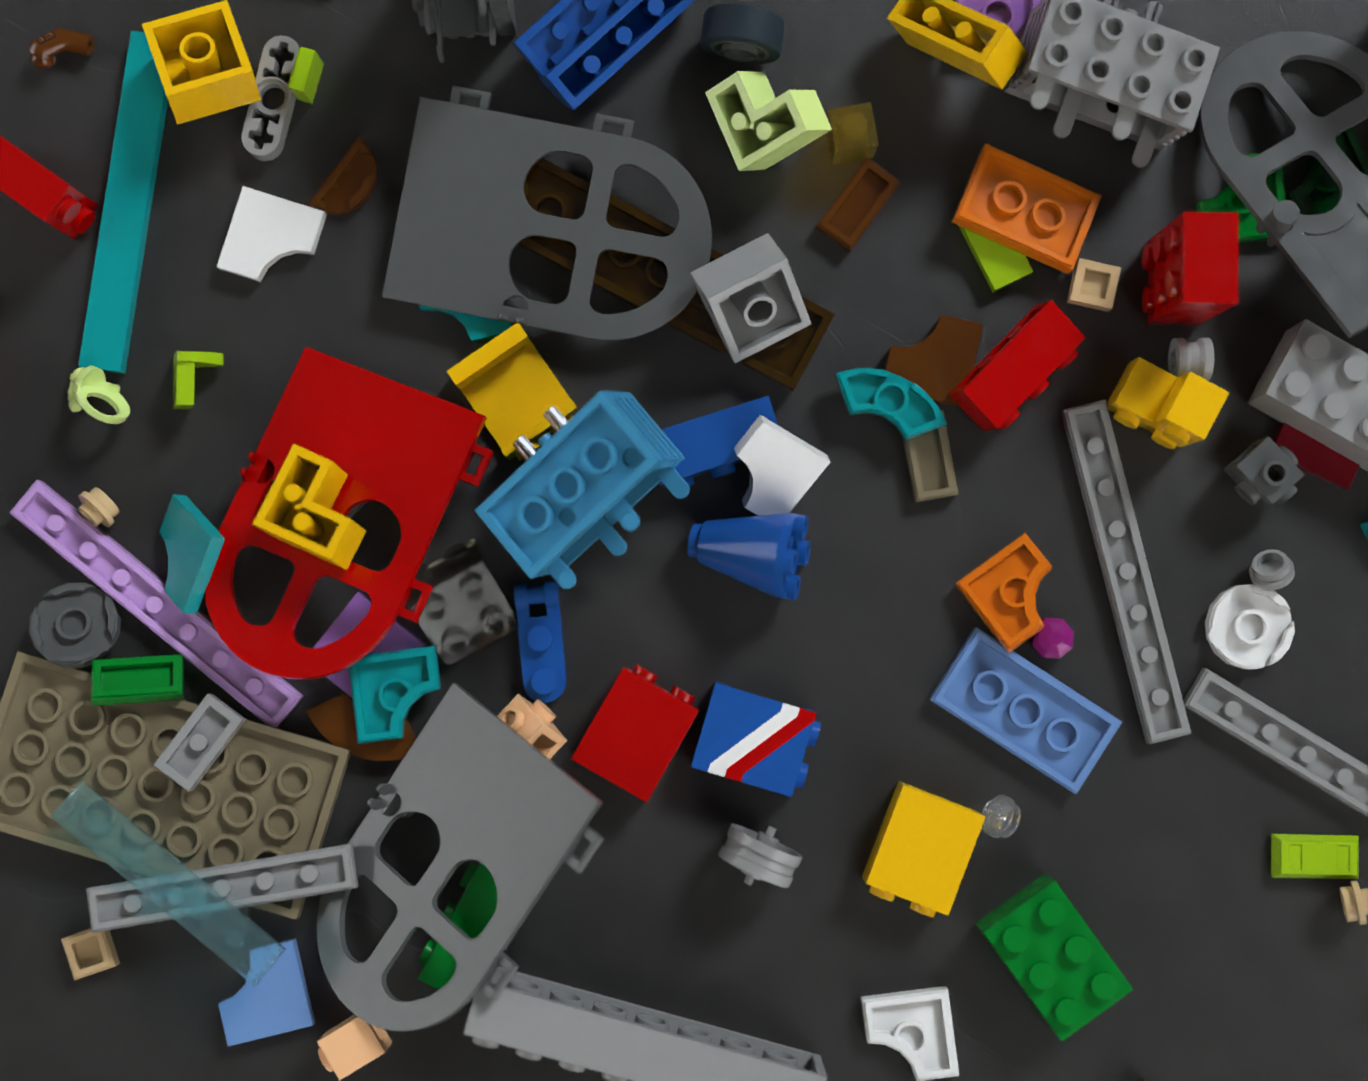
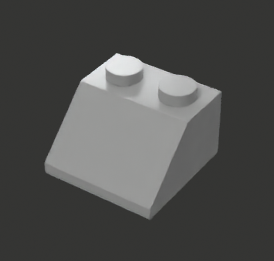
M768 233L690 272L702 302L734 363L811 325L789 262Z

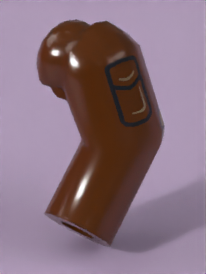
M56 28L33 39L28 51L32 53L31 62L34 66L50 68L55 64L54 54L62 51L91 56L95 41L94 36L91 34Z

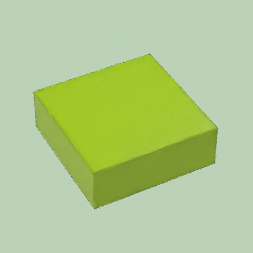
M304 47L298 49L288 87L298 100L313 104L324 63L315 50Z

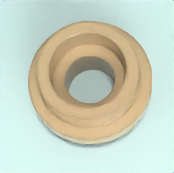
M94 487L89 493L83 491L78 495L82 503L78 509L92 525L97 527L102 523L104 526L110 527L115 523L113 518L120 511L110 497L101 489Z
M1357 880L1350 881V886L1339 887L1346 921H1358L1359 925L1367 924L1366 915H1368V888L1360 889Z

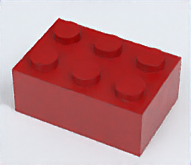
M1183 212L1148 240V244L1144 245L1142 251L1143 270H1148V287H1144L1142 292L1143 313H1148V325L1199 326L1238 304L1239 213Z

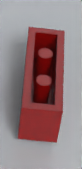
M1052 300L1034 305L948 395L982 431L998 428L1003 430L1019 417L1020 411L1018 408L1027 398L1030 400L1036 398L1048 387L1050 382L1047 378L1056 368L1058 370L1065 368L1078 356L1079 352L1076 348L1086 337Z

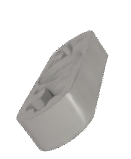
M283 35L271 38L263 48L255 79L261 100L249 104L241 138L245 149L254 158L261 161L273 160L282 153L296 102V96L288 87L289 82L286 83L282 79L277 78L280 64L274 57L276 54L282 55L284 50L288 49L293 60L284 62L281 74L285 79L290 80L300 47L295 40ZM269 74H273V75L276 76V77H268V76H269ZM271 88H279L285 94L283 104L277 109H267L262 103L264 93ZM259 114L270 120H279L278 124L269 120L267 133L273 141L272 143H264L262 149H259V145L253 140L255 136L263 135L266 123L261 118H258Z

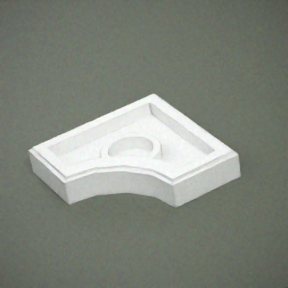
M243 186L216 267L220 270L261 282L268 268L282 257L296 253L314 255L327 214L324 211Z
M759 415L734 447L736 455L748 465L750 470L749 487L742 499V503L746 509L758 516L790 513L830 464L827 454Z
M946 986L861 996L865 1036L868 1044H882L900 1052L910 1064L916 1081L959 1076L949 992Z

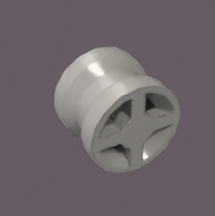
M1173 338L1168 352L1169 373L1179 377L1192 372L1207 381L1210 380L1215 361L1212 340L1210 338H1199L1195 342H1187L1184 338Z

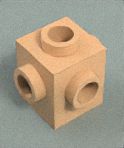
M517 694L498 715L502 721L549 759L567 742V739L552 723L556 715L538 699L532 704Z

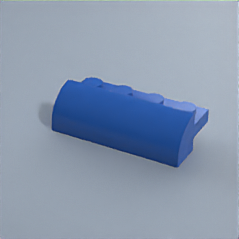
M559 0L512 44L537 72L539 80L567 108L575 110L695 0Z

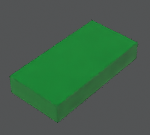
M182 654L92 660L91 701L93 706L184 700V659Z

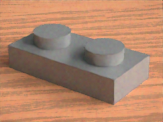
M208 693L154 763V766L187 791H193L247 719L219 698Z

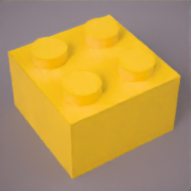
M227 0L142 24L177 125L261 100L251 64Z

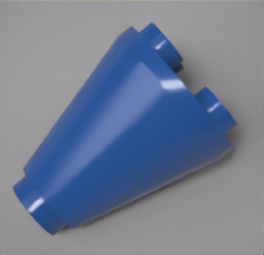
M781 513L708 520L703 524L694 523L688 539V556L697 558L698 563L773 597L796 601L801 585V577L798 575L800 565L807 566L811 552V541L805 540L809 518L807 515Z

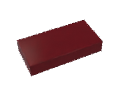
M1286 423L1280 424L1273 439L1277 446L1282 445L1295 455L1299 462L1296 466L1299 469L1343 490L1350 488L1359 469V464Z

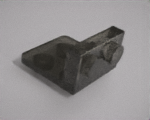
M475 538L466 543L455 544L448 548L441 557L428 564H421L415 579L433 586V589L418 620V624L431 644L436 646V651L444 663L453 664L518 628L517 615L489 571L483 551ZM412 590L406 603L410 611L414 610L421 591Z

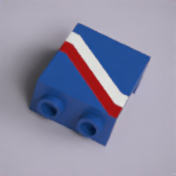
M715 681L691 760V767L792 797L794 788H803L809 764L802 761L807 746L815 747L821 722L815 721L817 713L814 710L796 707Z

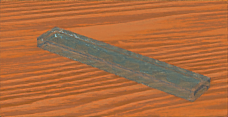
M81 781L52 814L51 817L253 986L258 985L286 950L285 947L197 876L86 782Z

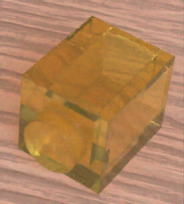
M871 102L828 109L826 116L832 130L826 133L831 165L863 160L866 157L873 158L879 143Z

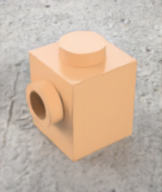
M354 1014L322 1035L317 1041L320 1047L318 1055L323 1066L329 1072L334 1071L338 1079L341 1080L384 1054L392 1044V1040L385 1029L373 1026Z

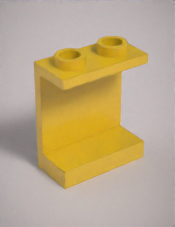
M518 322L446 371L467 398L475 412L486 416L487 419L484 425L500 446L504 456L509 460L516 456L519 461L524 460L513 446L514 441L518 437L526 436L536 450L541 447L538 441L543 435L550 432L554 435L557 433L544 417V413L548 411V408L556 406L567 421L579 412L573 400L568 396Z

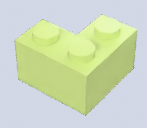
M737 71L705 92L739 171L766 170L832 130L815 90H788L776 98L765 72Z

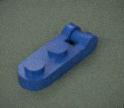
M556 580L544 581V586L528 587L527 583L514 584V600L525 692L535 701L538 699L544 703L551 702L563 694L567 685L558 582ZM546 603L547 616L531 617L530 604Z

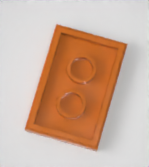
M985 143L951 222L1063 273L1069 274L1075 266L1102 195Z

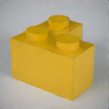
M1138 357L1127 364L1107 402V408L1115 413L1113 418L1120 424L1132 429H1137L1140 426L1153 433L1151 439L1156 443L1169 449H1175L1176 446L1181 448L1205 440L1230 392L1192 372L1176 377Z
M293 444L253 525L272 537L344 570L348 569L366 533V530L352 519L331 510L348 474L333 461Z

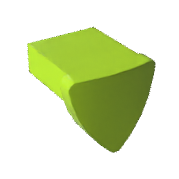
M175 351L173 356V409H192L194 406L195 367L224 366V353Z

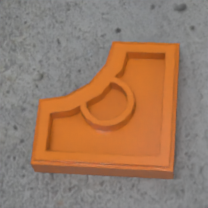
M1024 533L956 582L958 590L1008 654L1044 629V624L1036 610L1035 596L1040 582L1052 570V565L1028 535Z

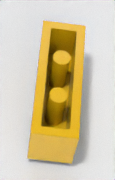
M899 0L887 17L908 45L1003 90L1028 54L1008 25L953 0Z

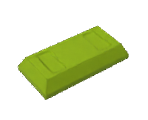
M1271 834V877L1359 879V836Z

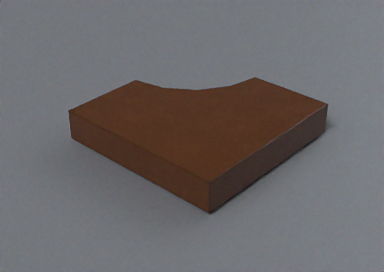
M941 315L934 331L924 341L909 347H890L884 370L917 384L935 403L961 408L948 393L974 368L984 324Z

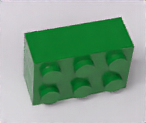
M1045 873L975 923L1050 1029L1061 1041L1067 1039L1134 990L1057 882Z

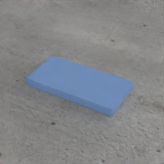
M978 628L973 629L929 698L930 701L1074 794L1078 793L1122 724V721L1014 651L1008 654L1000 642Z

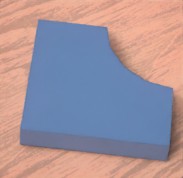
M296 938L253 948L250 951L251 969L245 985L235 995L218 1003L228 1047L310 1027L316 1023Z

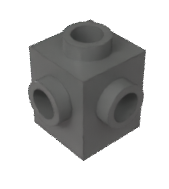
M1269 436L1254 440L1224 468V471L1237 483L1235 490L1239 496L1250 505L1256 504L1258 507L1273 505L1274 503L1276 506H1280L1285 503L1298 490L1294 484L1304 476L1302 471L1296 466L1299 462L1295 455L1282 445L1277 446Z

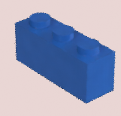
M769 396L662 429L686 458L675 469L688 483L689 487L695 485L693 477L710 472L711 478L715 479L736 472L734 464L743 461L736 455L734 447L759 415L778 425ZM662 481L659 483L660 488L665 486Z

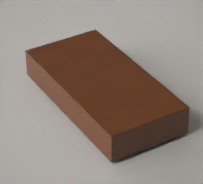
M866 157L817 223L816 229L850 253L898 188L901 181Z

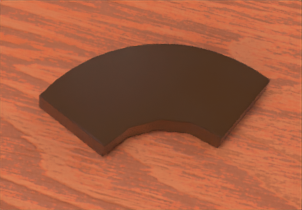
M343 693L306 711L313 724L327 740L335 746L351 750V755L375 761L404 759L417 739L406 717L403 738L358 744L353 699L347 693Z

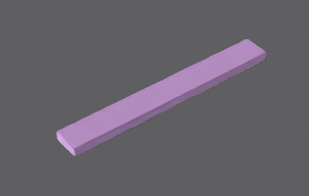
M36 480L9 512L266 725L279 728L304 698L300 692L283 678L262 672L238 658L222 641L211 619L200 610L196 614L182 613L164 591L165 581L98 526L92 525L80 511L43 481Z

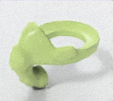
M90 365L85 368L75 369L70 374L68 406L72 412H79L83 409L96 420L109 424L123 423L130 415V406L119 393L120 386L106 382L102 369ZM92 396L105 400L114 407L117 415H106L97 411L89 404L87 397Z

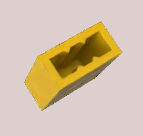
M898 781L862 875L864 882L871 886L869 893L891 902L894 901L895 896L911 901L910 909L928 917L934 918L936 911L948 916L986 817L978 811Z

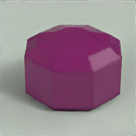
M1043 617L1041 620L1044 624V629L1030 638L1029 645L1040 657L1060 659L1073 648L1074 631L1063 619Z

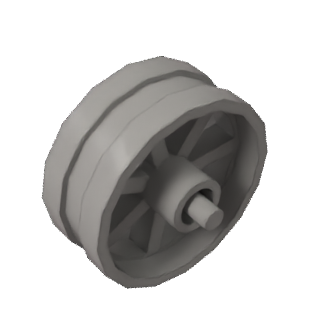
M731 824L727 832L726 842L721 845L718 852L720 858L746 874L744 883L750 886L754 879L789 888L793 880L794 870L799 867L803 858L802 855L779 843V839L773 837L777 829L772 826H768L765 833L762 831L756 832L737 824Z

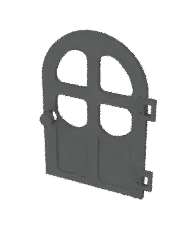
M1287 31L1268 34L1253 39L1234 50L1218 65L1211 75L1199 111L1201 138L1211 162L1257 220V232L1259 234L1264 232L1268 234L1267 245L1269 247L1276 245L1343 332L1348 338H1351L1368 328V175L1360 172L1337 145L1335 137L1368 118V54L1343 40L1320 33ZM1300 59L1330 65L1357 81L1362 89V95L1332 113L1318 117L1311 113L1281 75V67L1290 61ZM1246 87L1260 89L1293 130V135L1254 157L1245 156L1238 151L1231 137L1228 124L1231 97L1237 91ZM1304 155H1311L1321 163L1339 187L1340 198L1337 206L1326 213L1302 215L1294 202L1290 200L1278 201L1266 185V177Z
M454 85L450 102L420 97L383 288V298L514 324L518 322L524 326L589 339L618 341L643 336L659 329L678 316L696 295L698 290L690 272L710 262L712 249V228L707 204L693 177L675 158L655 145L632 138L634 120L596 113L593 130L489 110L492 93ZM461 96L481 99L479 108L460 104ZM604 124L624 127L623 136L602 132ZM554 152H563L583 156L591 161L593 165L585 211L580 218L568 219L537 212L529 205L524 192L526 177L531 168L544 156ZM630 165L640 168L656 178L667 189L679 209V223L672 234L660 237L614 228L608 224L607 212L614 176L620 167ZM541 236L567 241L575 245L576 258L569 294L563 302L549 304L528 299L514 285L510 273V257L517 244L525 238ZM613 250L657 259L665 264L668 278L664 289L658 296L639 308L617 314H601L594 311L590 304L598 258L602 252ZM510 297H513V298H511V299L506 303V306H504L505 302H506Z
M456 683L451 685L388 783H382L376 787V791L381 794L378 798H370L367 801V805L371 809L348 843L353 844L357 879L362 875L366 876L396 904L398 909L396 918L367 961L362 963L355 960L346 945L345 911L351 889L322 894L318 908V951L330 986L339 1000L357 1017L373 1026L391 1031H414L440 1024L460 1011L473 998L479 988L492 1000L497 1001L519 968L504 951L564 861L575 871L582 873L604 840L602 836L588 826L603 802ZM414 812H419L427 815L436 823L440 834V848L421 880L413 886L382 858L380 846L383 838L398 818H408ZM585 837L591 843L579 859L573 853ZM469 860L479 861L489 869L494 878L498 894L497 908L484 931L474 939L466 935L437 906L438 896L459 865ZM418 928H422L455 958L456 971L452 979L432 995L414 1001H401L395 998L389 991L386 981L387 974L414 932ZM501 965L506 971L496 986H494L489 980L498 966Z

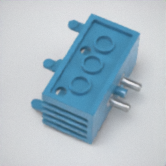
M600 391L569 421H567L556 406L548 408V411L544 413V417L557 433L553 436L551 433L543 435L538 441L541 445L538 451L526 436L518 437L514 441L513 446L526 462L475 510L530 579L551 574L562 588L570 589L574 587L577 581L576 576L568 566L598 539L615 556H621L626 552L627 543L614 529L613 525L619 521L626 530L637 529L640 525V518L632 507L658 483L662 481L676 498L681 499L688 496L690 487L675 469L686 458L630 392Z

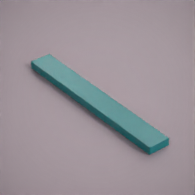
M131 30L78 364L79 367L85 368L93 365L103 371L121 374L126 373L168 99L145 32Z

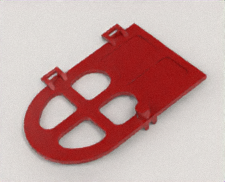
M305 346L256 452L248 454L247 458L251 463L248 469L243 467L240 471L243 480L218 530L225 538V541L206 587L205 598L214 628L226 646L245 663L267 674L287 679H315L340 672L366 657L385 638L397 616L417 623L433 586L416 580L415 577L458 481L460 480L479 487L494 451L476 444L486 422V416ZM293 444L333 461L348 474L331 508L332 511L347 517L350 510L355 506L370 501L380 502L393 511L401 526V540L391 563L384 570L373 571L354 562H351L348 569L344 570L272 537L253 525L268 490L271 489ZM476 454L481 456L482 459L475 474L466 473L473 455ZM247 546H255L287 559L294 564L295 568L273 619L263 626L251 625L243 618L234 593L235 562L240 551ZM320 578H333L370 595L371 607L369 612L343 638L321 648H306L296 640V625L316 582ZM412 590L421 591L414 610L406 609L405 606Z

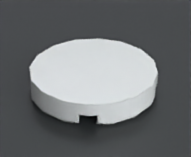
M1254 584L1235 585L1221 592L1209 606L1205 619L1206 639L1214 654L1226 664L1246 670L1263 668L1279 661L1290 648L1295 633L1294 621L1291 619L1290 608L1286 600L1274 590H1264Z

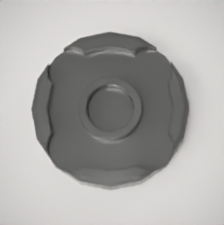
M66 583L51 589L43 596L44 599L39 603L38 607L35 606L30 615L29 633L34 647L50 663L63 668H84L92 665V660L103 659L113 650L120 636L121 618L116 604L106 593L88 583Z

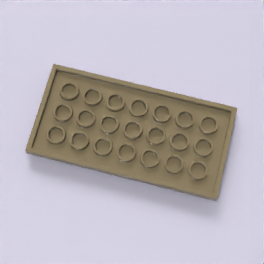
M17 651L0 702L1 832L151 877L322 848L351 756V750L247 719L195 789L187 791L155 767L154 763L199 704L186 700L93 706L91 701L92 672L79 668H63L50 663L45 658ZM306 897L251 907L297 920L300 918Z

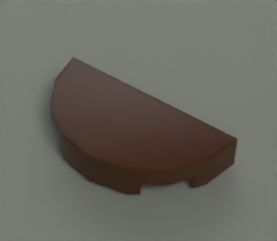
M359 136L308 202L310 207L324 211L326 214L343 215L358 210L370 199L377 185L378 166L372 150Z

